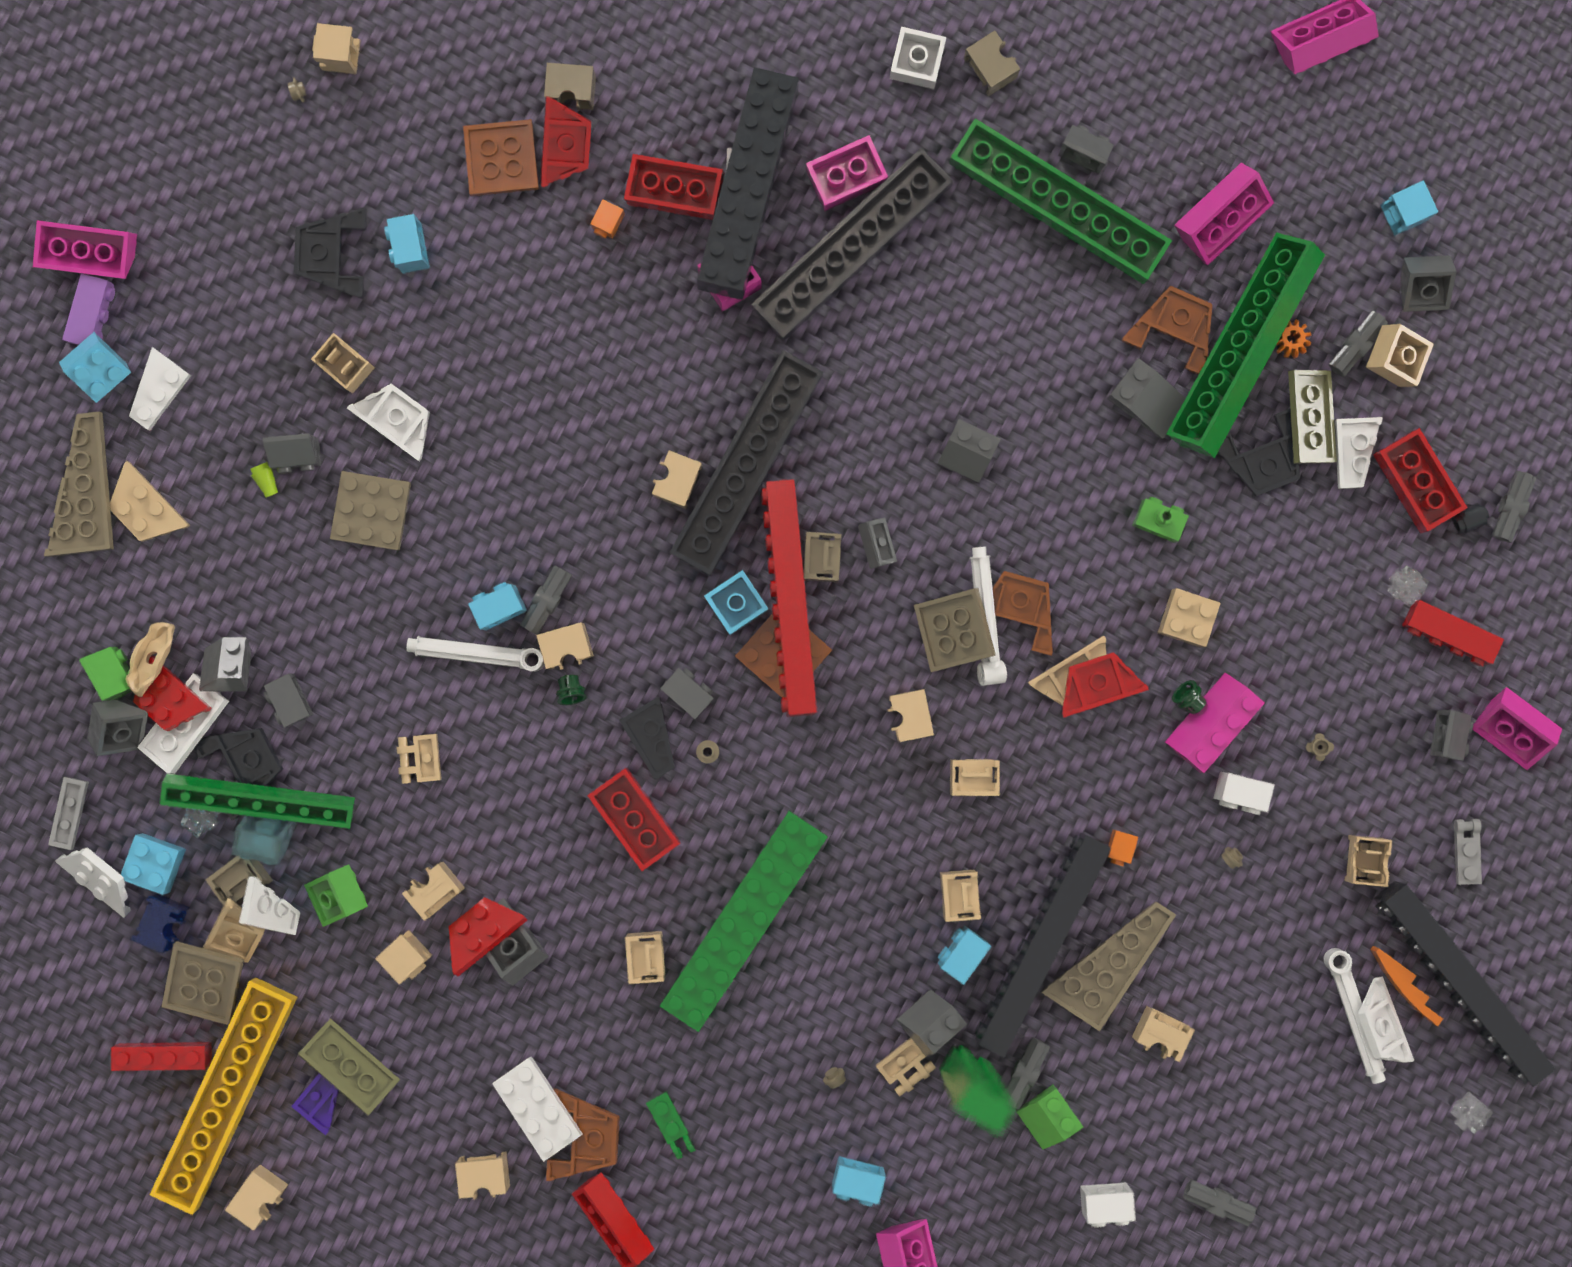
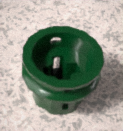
M565 675L558 679L560 689L556 692V696L559 698L557 700L558 704L574 705L586 700L587 696L584 693L586 689L580 686L578 675Z
M1194 680L1181 684L1172 696V701L1177 703L1179 708H1186L1192 714L1200 712L1206 705V699L1201 695L1202 688Z

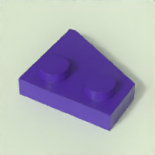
M318 1074L291 1107L326 1135L330 1131L339 1091Z

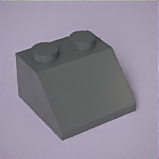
M1072 125L1058 155L1096 174H1100L1114 144L1110 143V140L1105 136H1095L1089 133V129L1084 126L1077 125L1076 127Z
M1450 255L1404 258L1401 271L1403 312L1449 310L1457 273Z
M958 419L937 464L979 483L1000 442V438Z
M309 433L263 438L269 466L271 469L277 470L279 474L291 473V469L300 468V471H314V467L321 466L319 439Z
M222 637L205 648L199 686L200 691H247L252 650L246 637Z
M118 700L93 703L87 739L96 756L139 750L137 747L144 739L148 717L147 711Z
M1437 710L1430 756L1464 761V757L1469 752L1468 734L1473 729L1471 715L1453 710Z
M932 990L927 991L896 1019L925 1056L935 1054L967 1025L956 1009Z

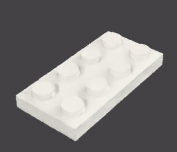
M194 673L185 684L212 709L194 716V719L186 723L183 722L170 731L163 730L155 723L137 747L168 774H175L229 702L217 691H200L201 678Z
M532 1056L492 1083L543 1162L583 1135Z

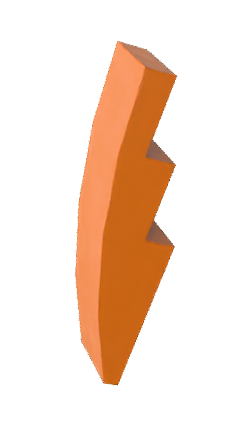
M1372 946L1371 952L1395 989L1416 1011L1432 1024L1439 1026L1443 1018L1425 1006L1430 997L1411 984L1416 975L1380 948Z

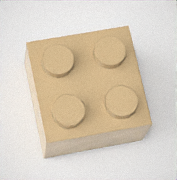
M1401 324L1382 325L1366 368L1399 387L1418 386L1434 344Z
M1177 588L1172 589L1158 634L1201 648L1206 647L1220 602Z

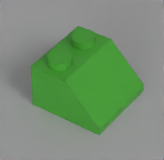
M108 647L80 659L83 668L102 701L118 700L132 692L126 682V677L130 671L126 663L128 659L124 651L118 649V647Z
M349 864L304 885L323 927L368 907L365 895L361 891L356 881V875Z
M1054 1084L1016 1110L1042 1149L1065 1141L1083 1128Z

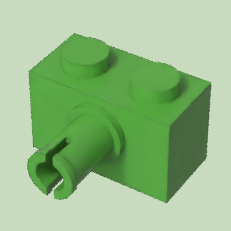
M1154 497L1142 500L1132 526L1171 542H1178L1189 515L1184 514V509L1171 505V508L1162 505L1163 501Z

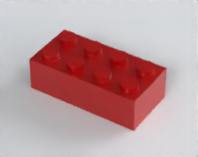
M633 154L624 200L630 206L713 220L725 172L723 169Z
M1420 428L1406 434L1373 454L1420 534L1430 531L1468 508Z
M628 768L623 769L587 795L641 871L681 843Z

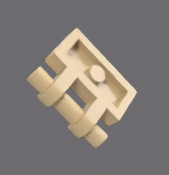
M437 734L413 736L414 745L408 746L407 737H398L399 747L396 748L397 754L400 755L401 767L398 770L399 775L402 777V784L411 783L412 773H416L417 782L442 780ZM414 752L416 766H410L409 753Z
M911 1038L876 1064L877 1069L890 1085L897 1079L901 1084L894 1089L899 1096L903 1095L906 1091L909 1093L913 1090L915 1084L923 1078L927 1079L930 1076L929 1073L936 1068L932 1061H929L924 1066L921 1064L920 1061L926 1056ZM914 1066L917 1072L907 1079L904 1074Z

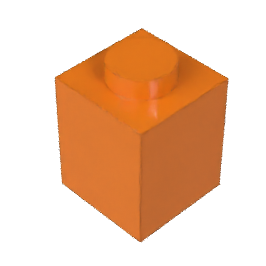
M602 199L590 223L592 229H594L593 233L604 239L607 236L613 239L625 215L624 210Z
M1113 829L1108 845L1111 847V850L1107 856L1111 858L1110 863L1124 866L1125 862L1131 864L1138 837Z

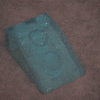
M245 816L235 829L232 855L239 856L242 859L262 861L268 865H278L286 853L298 822Z

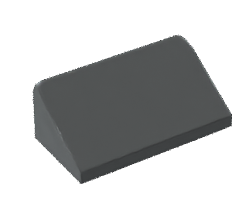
M885 518L858 525L870 569L897 562Z

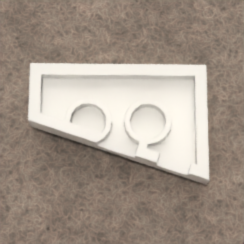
M152 347L129 416L150 431L191 375Z
M1383 417L1335 420L1338 489L1364 487L1371 462V454L1376 444V436Z
M249 876L239 923L296 935L300 912L286 900L276 896L272 889L262 885L258 878Z

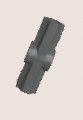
M1371 311L1361 325L1354 329L1342 344L1343 347L1328 364L1334 373L1345 377L1354 364L1370 350L1374 344L1373 341L1379 335L1382 325H1387L1388 323L1381 314Z
M1521 471L1515 472L1509 491L1503 496L1499 505L1498 512L1500 514L1491 535L1495 539L1512 543L1518 525L1524 519L1529 509L1530 502L1528 499L1536 481V477Z
M554 565L544 585H541L531 602L532 605L521 623L522 627L536 635L540 633L549 615L554 613L560 603L561 594L571 580L572 575Z
M1034 1037L1031 1038L1022 1058H1019L1011 1072L1012 1078L1006 1088L1009 1097L1012 1099V1104L1017 1109H1020L1030 1087H1033L1041 1071L1040 1067L1050 1049V1045Z
M1192 1179L1186 1184L1183 1198L1187 1201L1204 1207L1216 1216L1228 1217L1246 1226L1253 1222L1256 1211L1255 1206L1234 1198L1232 1194L1216 1187L1213 1189Z

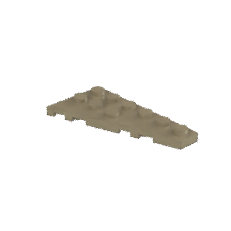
M102 412L76 415L71 436V450L69 457L66 458L65 465L67 467L65 476L61 480L54 510L55 519L53 527L49 531L50 540L48 549H45L44 557L114 549Z
M1155 901L1040 992L1100 1031L1176 914Z

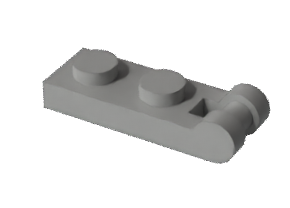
M1456 819L1454 821L1456 884L1458 885L1482 884L1480 819H1471L1468 822H1464L1463 819ZM1470 831L1471 837H1464V832Z

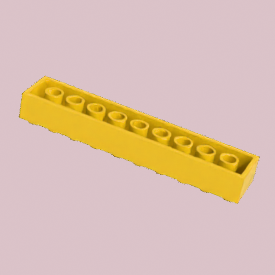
M258 978L249 981L150 1193L151 1196L191 1215L200 1208L298 998L297 996Z

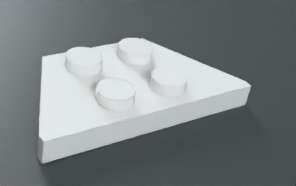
M392 384L347 407L348 410L420 462L430 414L427 409Z
M84 848L80 851H73L68 856L62 854L56 860V863L70 873L80 885L87 887L98 900L104 901L123 918L130 913V907L124 903L128 898L124 887V877L90 849Z
M1376 977L1373 979L1358 1012L1360 1024L1364 1030L1369 1048L1374 1059L1403 1063L1413 1062L1414 1058L1383 977Z

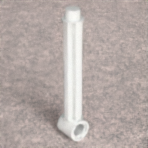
M986 547L972 548L973 557L969 558L971 559L973 587L979 588L996 656L981 659L977 666V677L981 686L1001 684L1006 682L1007 671L1005 663L999 657L990 555L987 556Z
M420 636L417 639L408 638L407 652H413L415 656L519 667L520 669L532 672L541 670L545 665L541 651L535 648L516 649ZM532 653H535L539 659L535 666H530L527 662L528 656Z
M1331 948L1324 955V964L1330 969L1331 975L1334 977L1366 1070V1076H1370L1373 1084L1381 1083L1386 1080L1383 1073L1386 1071V1068H1384L1381 1059H1374L1360 1024L1358 1012L1362 1006V1001L1351 972L1352 958L1341 949ZM1341 955L1342 963L1335 967L1333 960L1336 956Z

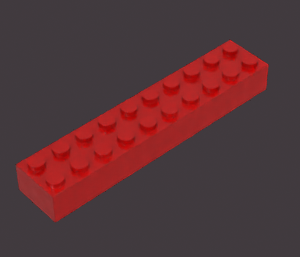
M794 479L766 482L765 488H762L761 502L762 506L766 505L767 508L763 515L764 529H769L765 543L766 551H771V558H768L767 561L768 573L773 574V581H770V595L775 597L776 602L772 606L773 620H778V627L774 629L775 643H780V651H777L776 658L777 666H782V674L778 676L779 688L784 689L785 695L781 699L782 713L786 712L787 717L815 715L817 708Z

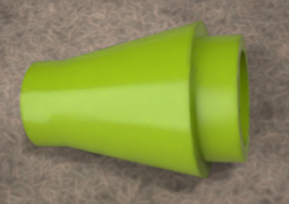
M268 462L250 469L252 472L250 476L264 493L265 498L278 493L273 469L269 467Z

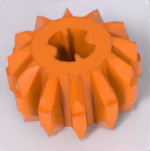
M1296 319L1293 323L1289 321L1277 343L1279 348L1276 350V353L1279 354L1284 351V358H1288L1291 354L1294 359L1299 356V353H1306L1305 347L1311 345V342L1305 339L1311 336V332L1305 333L1303 331L1307 328V325L1304 324L1299 327V320ZM1290 334L1291 337L1294 336L1296 339L1293 343L1292 340L1289 342L1287 339Z

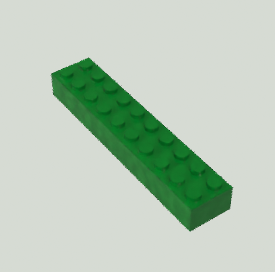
M976 118L950 158L949 164L1143 285L1149 279L1172 242L1168 237Z
M1276 232L1166 433L1179 446L1213 458L1217 455L1325 257V254L1312 241Z
M788 810L661 1002V1008L697 1032L700 1031L826 841L828 836Z
M953 1044L941 1063L939 1070L955 1109L1000 1135L1015 1110L1011 1102L1012 1099L1009 1097L1005 1086L1002 1084L1003 1082L1000 1081L1001 1078L998 1077L990 1061L982 1056L977 1059L967 1047L961 1044L957 1047Z

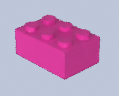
M870 135L806 163L807 174L824 211L874 190L888 179V175Z

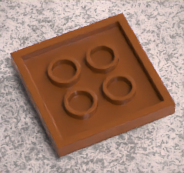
M532 119L463 126L470 196L539 190Z
M771 614L735 657L780 697H785L784 689L779 688L778 678L779 674H782V666H777L776 658L777 651H780V643H775L774 629L778 627V620H773ZM809 630L814 672L832 649Z

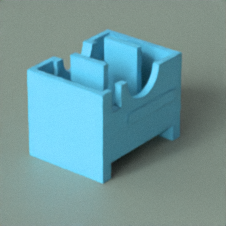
M1424 180L1391 195L1389 200L1380 205L1394 236L1426 222L1438 213Z

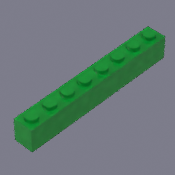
M166 774L162 782L160 805L342 828L351 827L355 797Z

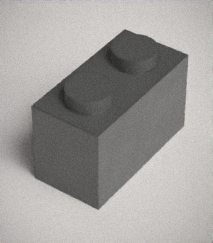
M678 668L660 689L694 719H697L714 699L711 696L713 691L704 683L701 686L694 681L696 676L687 668L684 670Z
M288 673L264 685L266 689L264 696L269 704H273L276 710L274 716L279 725L283 724L284 727H290L314 715L294 674Z

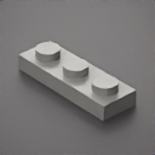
M70 777L63 778L48 845L74 850L89 784L88 781Z

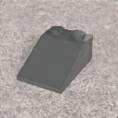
M1139 358L1131 365L1107 397L1109 401L1160 439L1165 437L1186 399L1157 371Z
M505 898L498 902V904L514 911ZM525 923L486 954L500 977L512 986L549 957Z

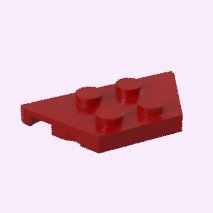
M546 96L541 187H546L549 183L556 180L565 179L575 172L584 171L589 166L591 121L550 96Z
M1114 652L1068 667L1062 717L1064 718L1147 691L1149 688Z
M153 655L149 658V664H153L155 660ZM164 665L160 674L147 688L144 695L139 697L135 694L133 703L140 709L147 711L148 716L165 731H170L178 727L179 724L194 719V716L212 709Z
M484 897L449 926L452 972L454 975L460 976L528 919L522 914Z

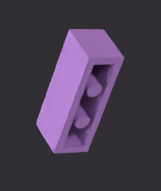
M81 273L62 338L63 341L78 346L93 332L102 339L103 334L101 330L103 323L105 324L109 317V311L107 310L109 302L115 296L113 283Z

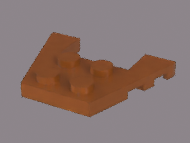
M1169 286L1121 341L1141 349L1150 328L1155 329L1194 347L1184 369L1199 375L1208 356V340L1213 304L1173 286Z
M1003 571L992 587L995 615L1037 626L1031 650L1052 656L1049 583Z
M553 1088L567 1111L573 1113V1120L583 1135L572 1142L571 1160L553 1158L547 1160L546 1181L615 1165L618 1159L620 1116Z

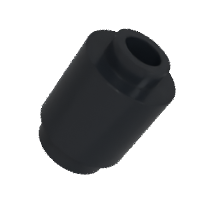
M1476 503L1453 516L1452 522L1458 533H1468L1486 525L1489 513L1485 506Z

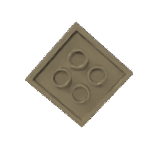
M342 471L330 539L400 551L411 483Z
M979 588L914 605L931 672L996 656Z
M176 941L173 945L162 1007L229 1025L234 1012L244 959Z

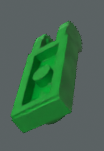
M666 1091L647 1101L646 1105L667 1144H670L676 1158L679 1160L683 1157L682 1151L675 1141L683 1137L687 1149L691 1153L695 1151L694 1144L688 1135L689 1131L668 1092Z

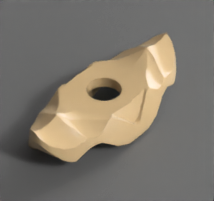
M164 622L151 624L147 635L138 642L131 655L130 671L126 677V682L131 691L139 697L144 695L147 688L161 672L171 649L175 629L173 624ZM157 653L153 664H149L150 656Z

